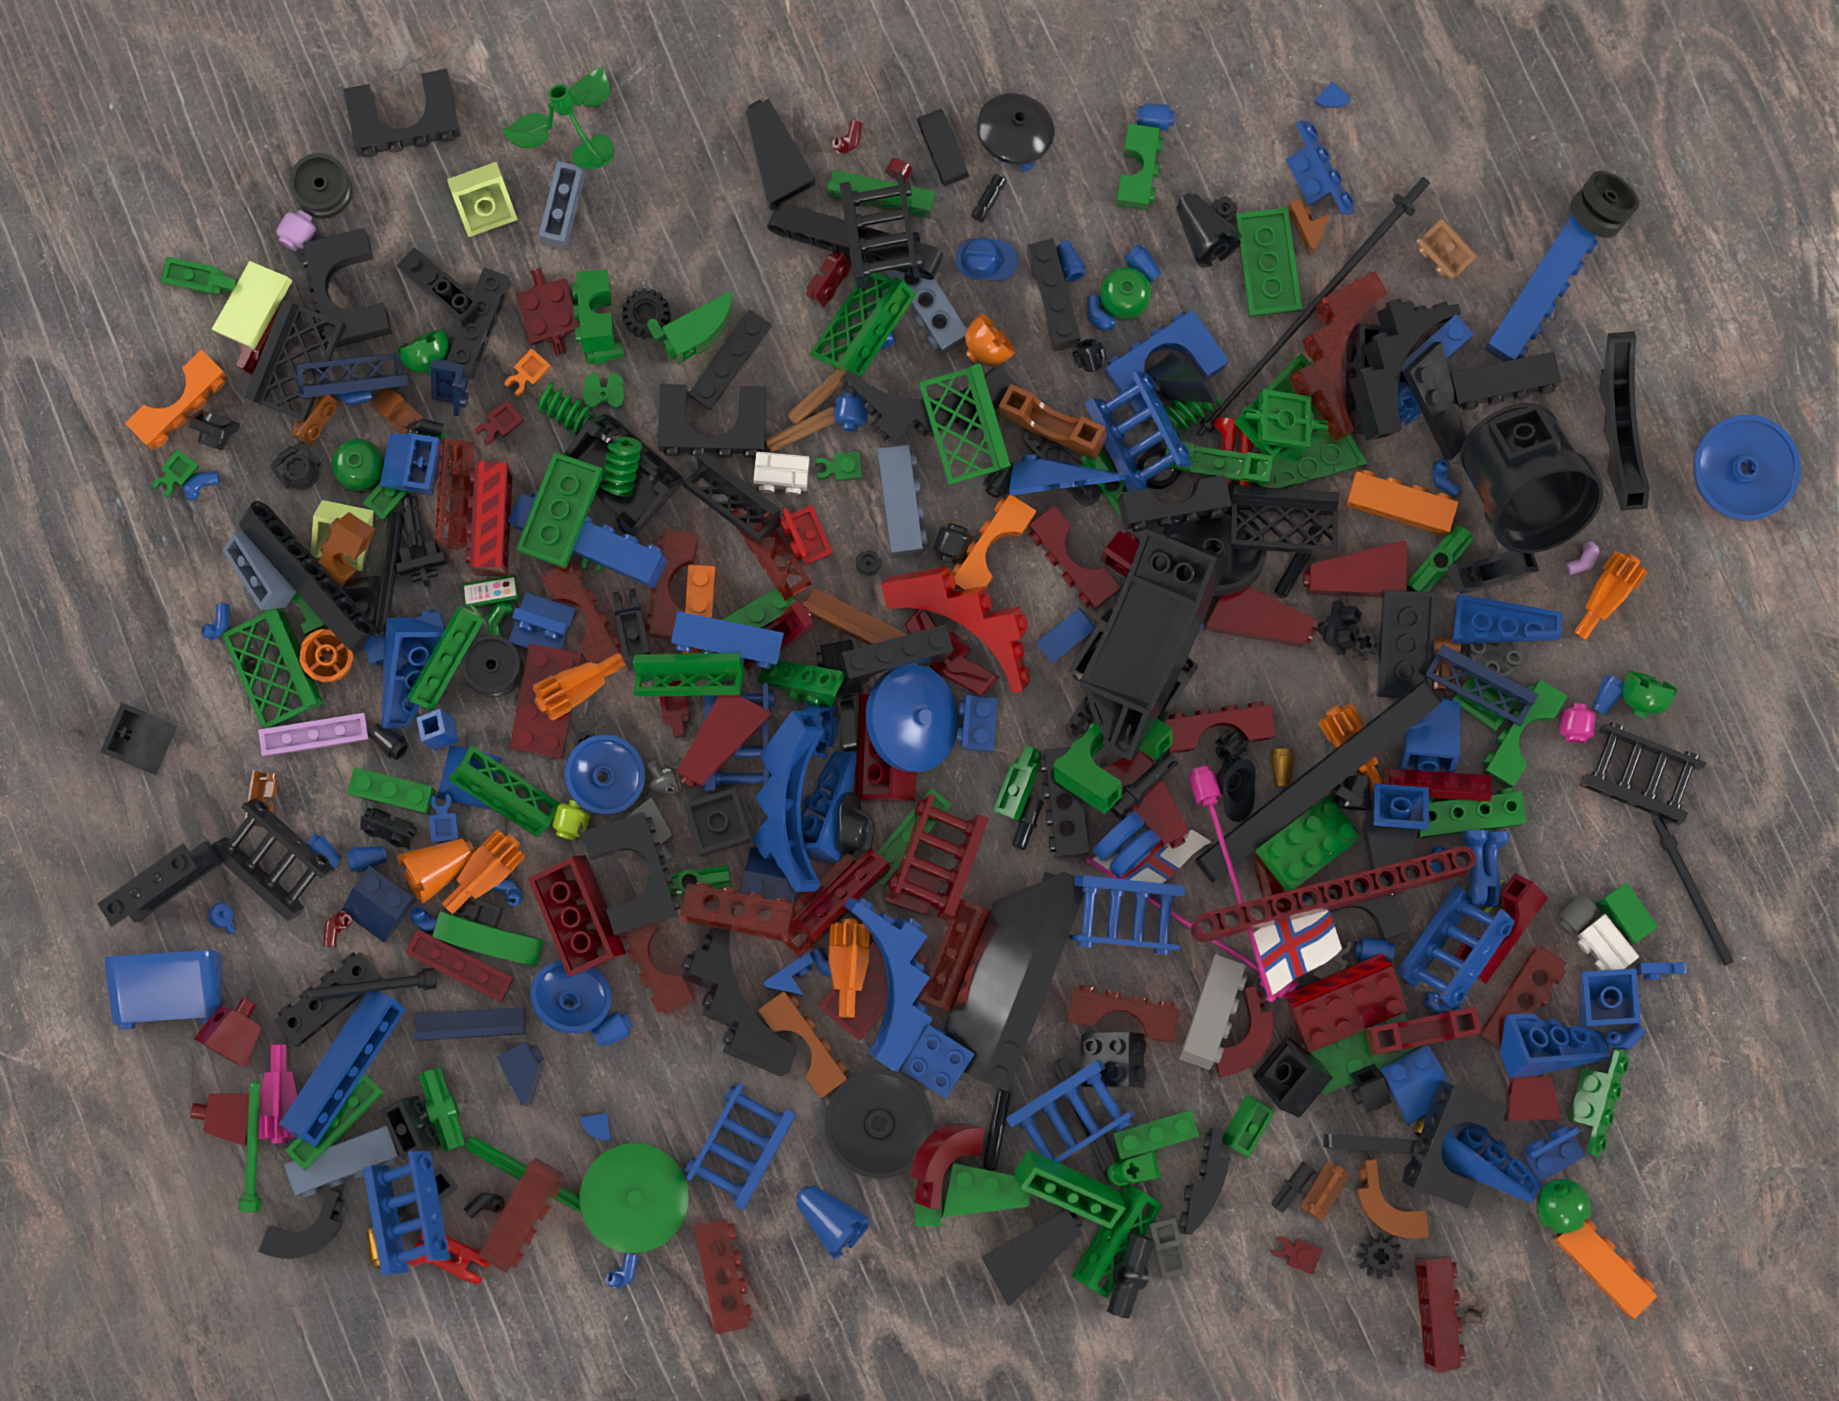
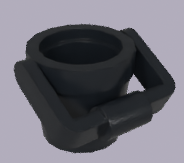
M200 410L189 417V428L199 431L197 442L223 451L229 437L237 432L240 426L239 422L204 410Z
M299 442L278 454L279 457L270 465L272 471L286 489L291 486L296 490H307L317 482L319 477L317 466L321 463L304 442ZM304 448L311 458L296 453ZM282 463H284V478L276 469Z
M1351 774L1342 781V785L1338 784L1329 791L1331 798L1338 803V808L1350 811L1372 810L1373 802L1371 801V781L1369 776Z

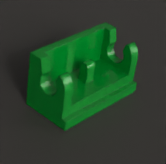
M1628 883L1613 890L1595 903L1602 914L1607 915L1630 945L1638 942L1658 928Z

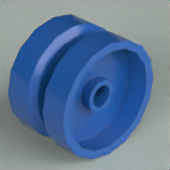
M1136 811L1132 812L1112 829L1092 851L1101 861H1107L1116 853L1118 854L1109 867V870L1118 879L1131 869L1137 867L1161 840V837L1153 829H1147L1136 837V834L1143 828L1145 822Z

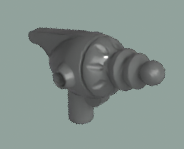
M656 760L648 763L647 766L654 778L648 784L649 791L642 795L643 801H647L649 798L653 800L677 794L679 790L682 791L685 784L679 781L681 776L677 774L678 768L674 770L670 766H664L661 769Z

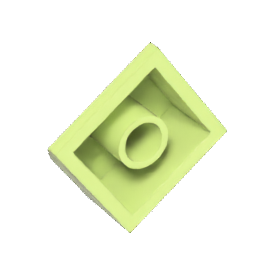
M497 162L447 179L468 237L518 220Z
M322 500L313 515L311 554L316 560L321 557L322 552L320 548L324 541L330 537L331 532L329 528L337 517L341 519L350 512L373 527L374 511ZM369 545L355 559L344 554L346 561L358 571H362L364 568Z

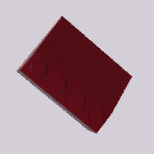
M1448 1256L1414 1259L1425 1369L1435 1373H1443L1462 1368L1461 1361H1465V1350L1463 1344L1459 1345L1458 1335L1462 1333V1320L1456 1314V1306L1460 1305L1459 1291L1454 1289L1453 1278H1457L1456 1263L1451 1262V1257Z

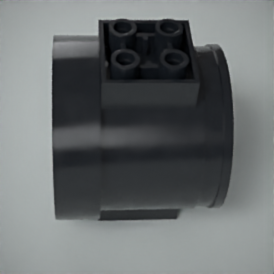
M1520 403L1499 409L1480 421L1471 430L1462 445L1460 453L1462 467L1484 504L1486 521L1498 542L1508 550L1517 553H1537L1555 548L1583 531L1600 509L1603 500V487L1588 460L1575 451L1555 415L1545 406L1535 403Z

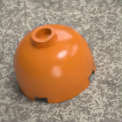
M982 313L966 330L965 343L968 347L966 354L974 363L980 361L986 366H998L1016 353L1014 352L1015 348L1001 329L998 331L992 326L994 322Z
M319 629L309 634L302 642L299 657L303 670L311 678L328 683L336 682L350 672L354 662V651L345 647L330 629Z

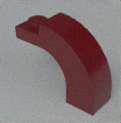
M798 600L791 604L779 618L762 629L783 633L780 652H782L809 633L814 626L810 611ZM744 659L743 665L747 671L756 667L754 666L755 660Z
M1256 986L1243 989L1249 1018L1248 1030L1238 1044L1224 1048L1219 1063L1214 1062L1218 1078L1241 1072L1253 1065L1265 1052L1270 1042L1273 1031L1272 1010L1261 1012L1260 1007H1264L1262 992L1257 991Z
M953 1123L936 1130L922 1143L914 1157L909 1174L910 1177L918 1179L915 1188L916 1204L929 1209H939L942 1182L947 1168L955 1159L961 1156L981 1155L984 1128L970 1123Z

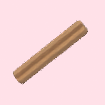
M837 369L788 413L789 420L795 425L802 422L843 385L840 378L845 372Z
M834 407L828 408L767 438L765 444L768 450L773 453L835 423Z

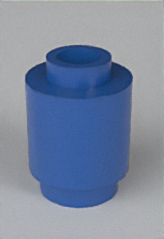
M1166 104L1138 106L1137 125L1160 128L1159 131H1168L1169 126H1174L1175 110H1170V105Z
M1362 936L1360 941L1355 942L1353 955L1358 957V963L1383 953L1392 964L1395 946L1394 943H1388V940Z
M617 1011L607 1016L601 1024L591 1031L601 1047L605 1044L609 1046L631 1035L629 1029L633 1028L626 1013L621 1015Z

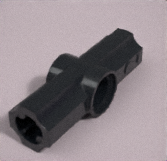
M1138 1233L1131 1234L1123 1262L1117 1263L1113 1269L1112 1276L1115 1287L1107 1312L1125 1319L1130 1318L1138 1291L1144 1289L1149 1280V1272L1146 1266L1155 1241L1152 1238Z

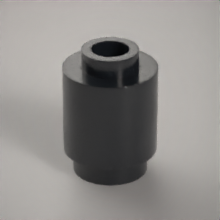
M1010 460L1011 466L1009 469L989 473L983 482V485L986 487L984 491L996 499L999 496L1005 497L1010 489L1013 462Z

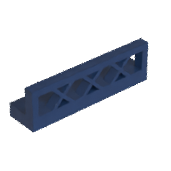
M398 353L295 364L298 395L304 398L409 385L408 375L403 374L402 361ZM394 359L396 374L386 375L378 368L385 360ZM370 361H378V362H377L376 365L374 366ZM362 362H365L372 368L365 378H360L352 372ZM344 364H352V365H351L350 368H347ZM336 365H339L346 371L339 381H334L326 375ZM318 367H326V368H325V370L322 372ZM313 368L320 374L314 384L304 385L303 369ZM375 372H377V373H379L381 376H373V375H374ZM349 375L355 378L346 380L349 377ZM323 378L329 381L320 383L323 380Z
M1443 644L1425 674V677L1518 726L1522 725L1529 709L1539 695ZM1439 660L1450 666L1452 676L1442 678L1433 673ZM1455 669L1461 671L1462 673L1456 674ZM1465 675L1472 677L1476 688L1468 691L1462 689L1458 677ZM1454 679L1455 684L1449 682L1448 680ZM1479 681L1485 685L1480 687ZM1487 688L1497 690L1500 701L1494 703L1485 701L1482 690ZM1478 692L1479 697L1472 693ZM1503 694L1510 698L1504 699ZM1516 700L1525 705L1519 718L1508 712L1506 702ZM1500 704H1501L1503 710H1502L1501 708L1497 707L1496 705H1500Z
M525 1007L416 1014L414 1040L433 1041L526 1034Z

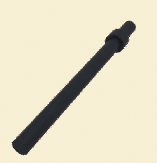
M1662 817L1653 820L1652 823L1661 839L1659 843L1663 851H1667L1723 965L1726 966L1733 963L1734 960L1676 847L1678 842L1675 836L1670 835Z

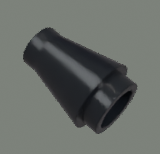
M375 724L369 731L368 736L374 740L389 759L399 760L409 747V743L406 742L404 736L389 729H383L380 724Z

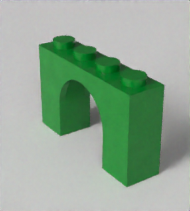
M1156 719L1139 750L1157 761L1173 744V729L1159 719ZM1094 721L1088 731L1081 738L1079 737L1073 742L1071 749L1065 755H1061L1056 759L1053 766L1054 777L1057 783L1103 814H1106L1122 797L1120 780L1101 769L1093 761L1096 752L1105 746L1101 729Z

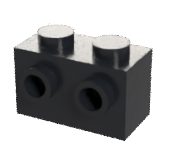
M418 1095L399 1099L380 1110L402 1160L409 1158L408 1152L429 1151L440 1145L437 1132L431 1125L426 1114L425 1105Z

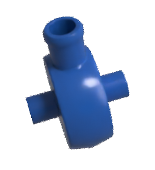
M216 903L210 907L207 913L209 923L215 928H225L229 935L235 932L236 929L231 924L233 920L232 909L224 903Z

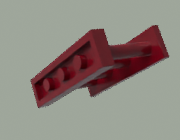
M929 794L923 800L920 799L916 805L914 814L917 815L897 873L893 872L889 879L887 887L890 888L888 897L893 899L900 894L901 890L936 904L937 908L940 909L937 917L948 921L955 915L989 818L979 814L972 820L965 821L932 807L935 795ZM927 817L963 831V834L966 835L964 843L958 846L923 831ZM921 841L954 855V859H957L955 868L948 870L914 856L918 842ZM913 866L946 880L945 883L949 884L946 893L940 895L906 881L905 878L909 867Z

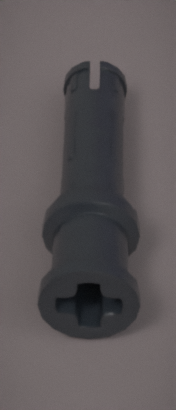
M1165 752L1132 785H1125L1122 788V797L1111 807V813L1119 820H1124L1126 818L1125 814L1135 805L1139 806L1142 803L1143 796L1178 765L1175 758L1169 752Z

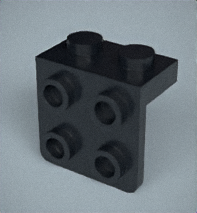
M1106 1032L1082 1034L1081 1070L1101 1059L1106 1068L1100 1071L1102 1075L1100 1079L1106 1087L1144 1088V1081L1146 1079V1069L1144 1067L1146 1042L1144 1040V1033ZM1086 1081L1082 1083L1084 1087H1093L1091 1084L1088 1085Z

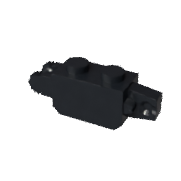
M632 588L629 589V598L633 608L623 610L622 597L619 591L613 592L616 611H614L623 658L628 671L635 670L633 665L634 655L651 654L643 611L638 603L636 589Z

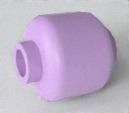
M298 210L297 214L294 212L286 213L276 229V233L279 236L278 241L293 251H297L298 248L304 249L303 243L310 242L316 231L315 226L311 223L312 217L301 210Z

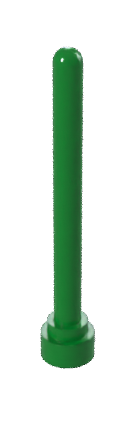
M258 1081L251 1082L249 1086L245 1193H242V1198H239L238 1209L241 1212H259L261 1210V1199L258 1198L259 1194L256 1193L261 1088Z

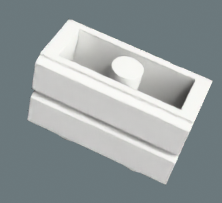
M756 452L754 487H759V491L764 493H774L775 489L785 490V494L801 495V491L807 492L809 456Z
M1606 914L1598 917L1577 934V937L1580 939L1577 942L1579 947L1585 954L1591 953L1597 962L1594 965L1598 971L1625 969L1639 958L1638 954Z

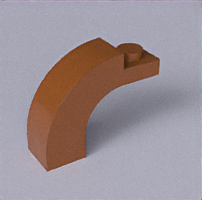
M1377 1159L1363 1160V1166H1359V1178L1361 1183H1365V1188L1355 1189L1358 1204L1367 1219L1378 1229L1396 1237L1410 1239L1429 1237L1426 1210L1400 1211L1391 1207L1384 1200L1380 1191Z

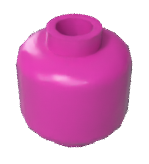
M1572 703L1571 708H1566L1561 712L1559 733L1565 737L1567 742L1587 743V739L1594 736L1595 713L1588 710L1586 704Z

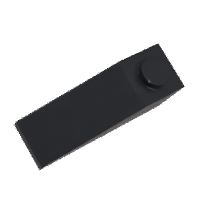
M1173 353L1147 370V373L1156 384L1154 389L1157 395L1161 393L1168 400L1207 403L1218 401L1209 381Z

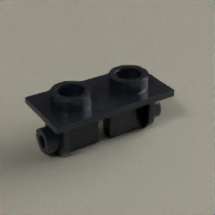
M375 807L373 809L367 808L364 816H361L360 830H363L368 836L385 839L395 847L410 849L411 837H415L418 829L414 827V823L396 817L393 824H389L391 814Z

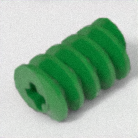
M552 381L538 400V411L541 414L547 412V418L549 419L556 417V424L562 425L565 423V430L570 431L573 429V434L577 436L587 421L594 418L596 411L591 415L588 414L590 408L588 404L582 409L579 408L581 399H577L572 403V393L562 397L564 390L562 387L556 392L553 391L555 382Z
M1216 394L1218 401H1216L1215 403L1219 406H1222V403L1218 395ZM1172 400V408L1164 406L1178 437L1181 436L1180 427L1186 431L1189 430L1188 421L1195 425L1198 424L1197 414L1203 419L1206 418L1204 409H1208L1212 413L1215 411L1213 404L1207 402Z
M618 437L616 442L608 444V449L613 452L606 453V459L609 461L604 463V468L608 471L603 473L602 477L606 481H602L600 486L612 494L626 497L633 495L632 490L635 486L634 480L636 479V470L638 469L637 461L640 459L639 451L642 449V444L631 437Z

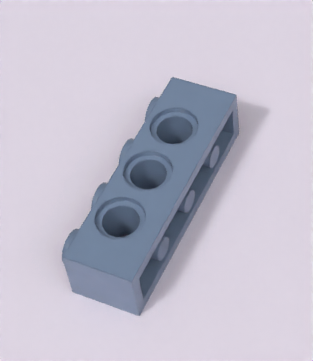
M896 270L885 271L886 277L893 280L898 278L904 281L909 276V274ZM918 278V283L908 285L917 294L909 305L915 312L913 319L920 329L924 327L929 334L926 338L934 351L938 349L941 355L965 342L967 329L936 280ZM922 297H929L933 303L928 307H923L918 303V300ZM935 319H943L947 325L942 329H937L932 325V322Z

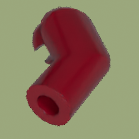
M850 121L848 135L839 139L836 137L832 141V148L836 153L846 154L858 147L862 122Z
M340 911L325 922L323 946L336 947L338 933L352 923V917L349 913Z

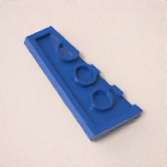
M1458 594L1455 602L1451 644L1559 640L1563 612Z

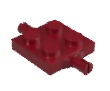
M537 268L536 271H531L535 286L515 294L527 336L531 345L544 341L552 342L555 355L560 356L561 353L564 355L567 352L562 338L569 333L575 332V327H580L579 321H575L574 302L568 282L565 278L554 282H545L542 269Z

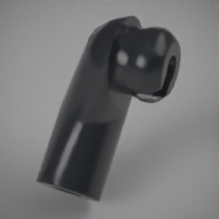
M427 419L417 420L407 425L406 428L408 430L406 434L420 435L421 432L441 437L444 424Z

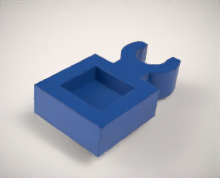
M451 794L446 795V803L443 806L438 804L437 795L431 797V805L436 810V814L429 815L431 842L460 839L457 812L449 813V808L453 801Z
M1686 962L1636 964L1637 975H1644V980H1660L1661 975L1686 973Z

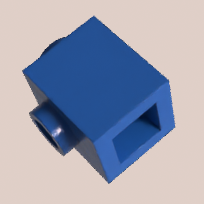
M442 709L416 717L421 742L436 751L459 742L454 718Z

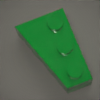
M953 1163L942 1217L1028 1207L1031 1193L1020 1189L1018 1180L1014 1175Z

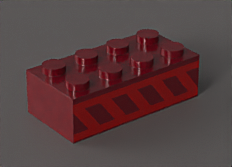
M475 461V469H470V485H473L474 494L469 495L468 500L469 511H472V521L467 523V537H470L471 548H466V564H469V568L472 569L476 576H508L510 523L508 520L511 516L513 472L508 462Z
M1383 953L1284 994L1299 1040L1308 1053L1408 1011L1394 968Z

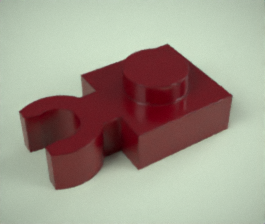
M505 400L486 415L490 422L478 425L475 433L479 435L482 431L489 432V436L483 441L487 446L495 440V435L498 432L504 438L521 425L524 420L510 402Z
M1277 1236L1276 1240L1284 1244V1249L1281 1252L1271 1250V1254L1276 1257L1288 1256L1287 1265L1313 1275L1323 1249L1296 1239L1294 1246H1292L1285 1237Z

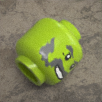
M570 799L569 804H560L552 823L553 828L557 830L556 835L576 841L577 837H583L582 832L587 830L591 814L572 799Z

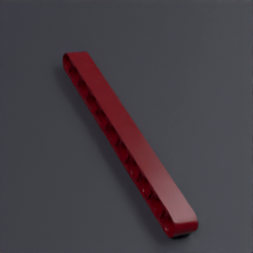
M1457 847L1200 914L1191 926V935L1196 941L1209 942L1459 877L1466 874L1475 865L1476 855L1468 847ZM1456 856L1463 857L1467 865L1465 867L1458 865ZM1430 863H1437L1441 868V873L1433 872L1430 868ZM1405 869L1412 870L1416 875V879H1408L1405 875ZM1379 876H1386L1390 880L1391 885L1383 886L1379 881ZM1353 883H1361L1365 888V893L1357 892L1354 889ZM1328 889L1336 890L1340 898L1338 900L1330 898ZM1302 896H1310L1314 901V906H1306L1302 901ZM1276 903H1285L1288 907V913L1278 911ZM1258 909L1262 913L1263 918L1261 920L1254 919L1250 914V910ZM1228 915L1233 916L1237 921V926H1228L1224 917ZM1200 922L1207 923L1211 927V932L1203 933L1200 931L1198 924Z

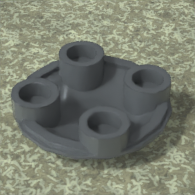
M1515 642L1471 643L1469 646L1470 659L1506 678L1516 672L1522 661V655Z

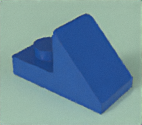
M806 953L763 983L767 989L804 996L793 977L797 975L800 979L813 969L810 965L814 961L809 953Z

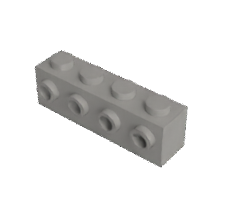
M1215 954L1206 975L1179 1057L1180 1060L1208 1070L1211 1069L1214 1062L1219 1063L1224 1048L1220 1047L1222 1038L1227 1039L1232 1025L1227 1022L1229 1015H1235L1240 1001L1235 998L1237 991L1243 990L1247 980V975L1243 974L1246 965Z

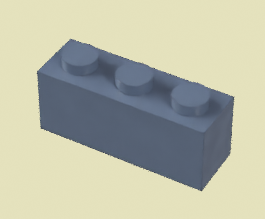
M557 161L538 235L541 244L567 250L585 179L584 169L578 168L573 164Z
M234 532L222 551L260 610L286 608L296 593L295 589L244 532Z

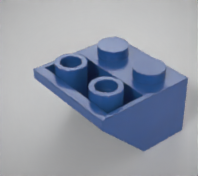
M390 434L380 487L433 496L442 449L440 439L418 434Z

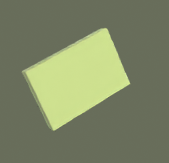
M249 261L212 330L255 349L292 280L287 276Z

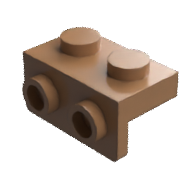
M1444 218L1416 241L1420 245L1418 247L1420 253L1425 258H1432L1436 262L1437 266L1435 268L1444 278H1457L1479 257Z

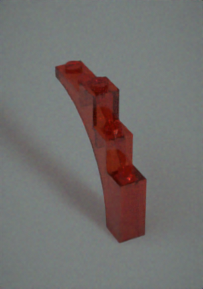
M1376 271L1325 296L1315 304L1317 314L1325 322L1326 326L1302 340L1305 352L1313 359L1314 363L1290 376L1293 390L1298 395L1312 397L1314 408L1322 415L1324 420L1328 421L1327 431L1334 437L1336 442L1354 432L1341 392L1343 351L1349 334L1358 319L1372 304L1388 294Z

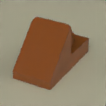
M1299 198L1290 202L1288 212L1310 256L1314 254L1329 214L1310 222V219H1312L1311 212L1306 204L1303 205Z
M384 388L369 404L400 434L407 433L408 429L406 427L409 423L424 419L405 402L401 395L391 388Z

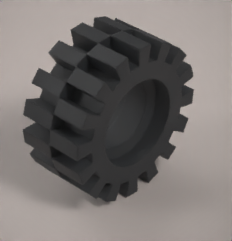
M642 288L641 292L635 290L632 296L628 295L626 303H623L622 317L628 331L632 332L637 338L641 336L642 339H647V337L653 339L648 330L647 323L640 322L636 317V312L642 305L653 306L657 312L655 320H657L662 329V327L668 324L671 317L668 302L660 292L656 293L654 289L647 291L646 288Z

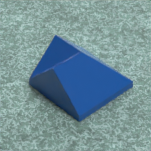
M450 746L437 798L446 800V795L451 794L453 802L490 810L489 806L448 780L451 772L460 764L468 749ZM485 753L486 755H488L489 757H491L492 759L501 764V757ZM471 756L468 764L477 770L482 769L480 761ZM491 773L494 781L497 782L498 773Z
M1374 784V825L1428 830L1429 788Z

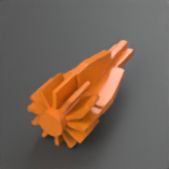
M1614 550L1603 566L1604 572L1597 580L1585 606V609L1588 611L1574 630L1575 634L1586 640L1599 620H1606L1628 597L1632 589H1637L1648 573L1639 566L1641 561L1628 552L1624 556L1622 553Z
M616 653L598 664L589 662L564 670L555 676L551 675L533 685V690L537 694L534 701L542 713L545 711L550 720H555L571 711V708L584 702L606 683L605 677L625 667L626 664L621 654Z
M1353 703L1343 707L1338 704L1325 712L1327 717L1322 718L1318 722L1329 742L1332 741L1336 748L1363 727L1361 724L1363 720ZM1376 755L1355 771L1358 774L1362 773L1364 776L1370 777L1373 793L1374 784H1383V779L1375 767L1378 763Z
M496 829L470 856L456 879L460 885L441 904L451 914H454L471 895L477 899L500 884L525 858V855L518 849L521 844L511 834L504 836Z
M843 919L842 924L835 923L830 925L828 960L834 990H839L838 1017L842 1018L855 1017V993L862 990L869 963L870 932L864 924H858L856 919Z

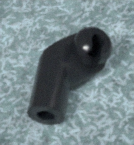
M481 1193L463 1209L473 1219L482 1210L500 1213L504 1209L505 1204L504 1199L498 1194Z

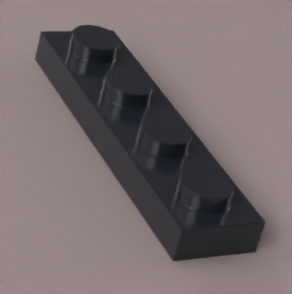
M749 310L688 393L689 396L711 411L772 327L771 324Z

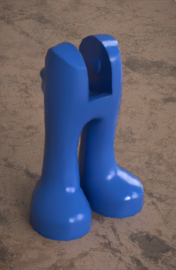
M1487 830L1463 831L1465 846L1473 850L1476 855L1475 865L1470 869L1469 895L1471 896L1472 904L1475 906H1483L1485 904L1487 907H1496L1499 905L1501 884L1498 870L1499 847L1509 842V832H1488Z

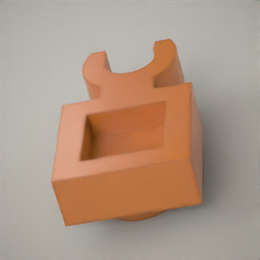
M531 348L514 366L518 374L508 377L505 381V386L509 388L512 383H518L519 388L515 391V395L520 397L525 392V385L528 382L535 386L552 367Z

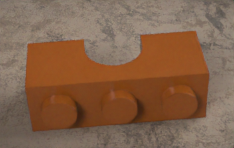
M350 512L341 519L337 517L329 528L331 535L320 548L322 555L317 559L343 590L354 578L357 571L355 567L346 561L344 554L352 559L357 558L367 549L375 532V528Z

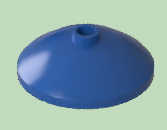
M596 735L583 740L572 750L565 765L564 778L570 796L580 807L594 814L612 815L627 809L638 799L645 782V768L639 753L630 743L613 735ZM599 773L606 775L605 782L598 780L597 776Z
M556 961L545 966L536 975L531 986L530 1000L534 1012L544 1024L563 1033L576 1034L590 1031L603 1022L609 1012L612 995L608 982L597 969L593 968L568 977L562 961ZM564 1004H570L572 1007H566Z

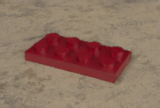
M529 644L509 749L563 759L572 708L571 711L559 718L550 720L548 714L546 715L545 711L542 713L534 701L537 694L533 690V685L551 675L555 676L564 670L580 666L583 657L582 653Z
M875 940L869 946V963L862 990L855 993V1017H838L839 990H834V988L818 1006L858 1041L865 1036L882 1016L886 1007V971L881 952ZM919 949L912 958L922 966L929 960Z

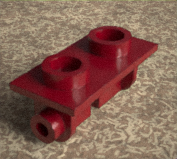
M833 252L828 254L826 260L819 268L826 275L822 277L815 274L806 287L807 292L805 295L812 300L816 299L823 308L834 297L836 289L842 280L848 276L852 267V263L844 253L838 254Z

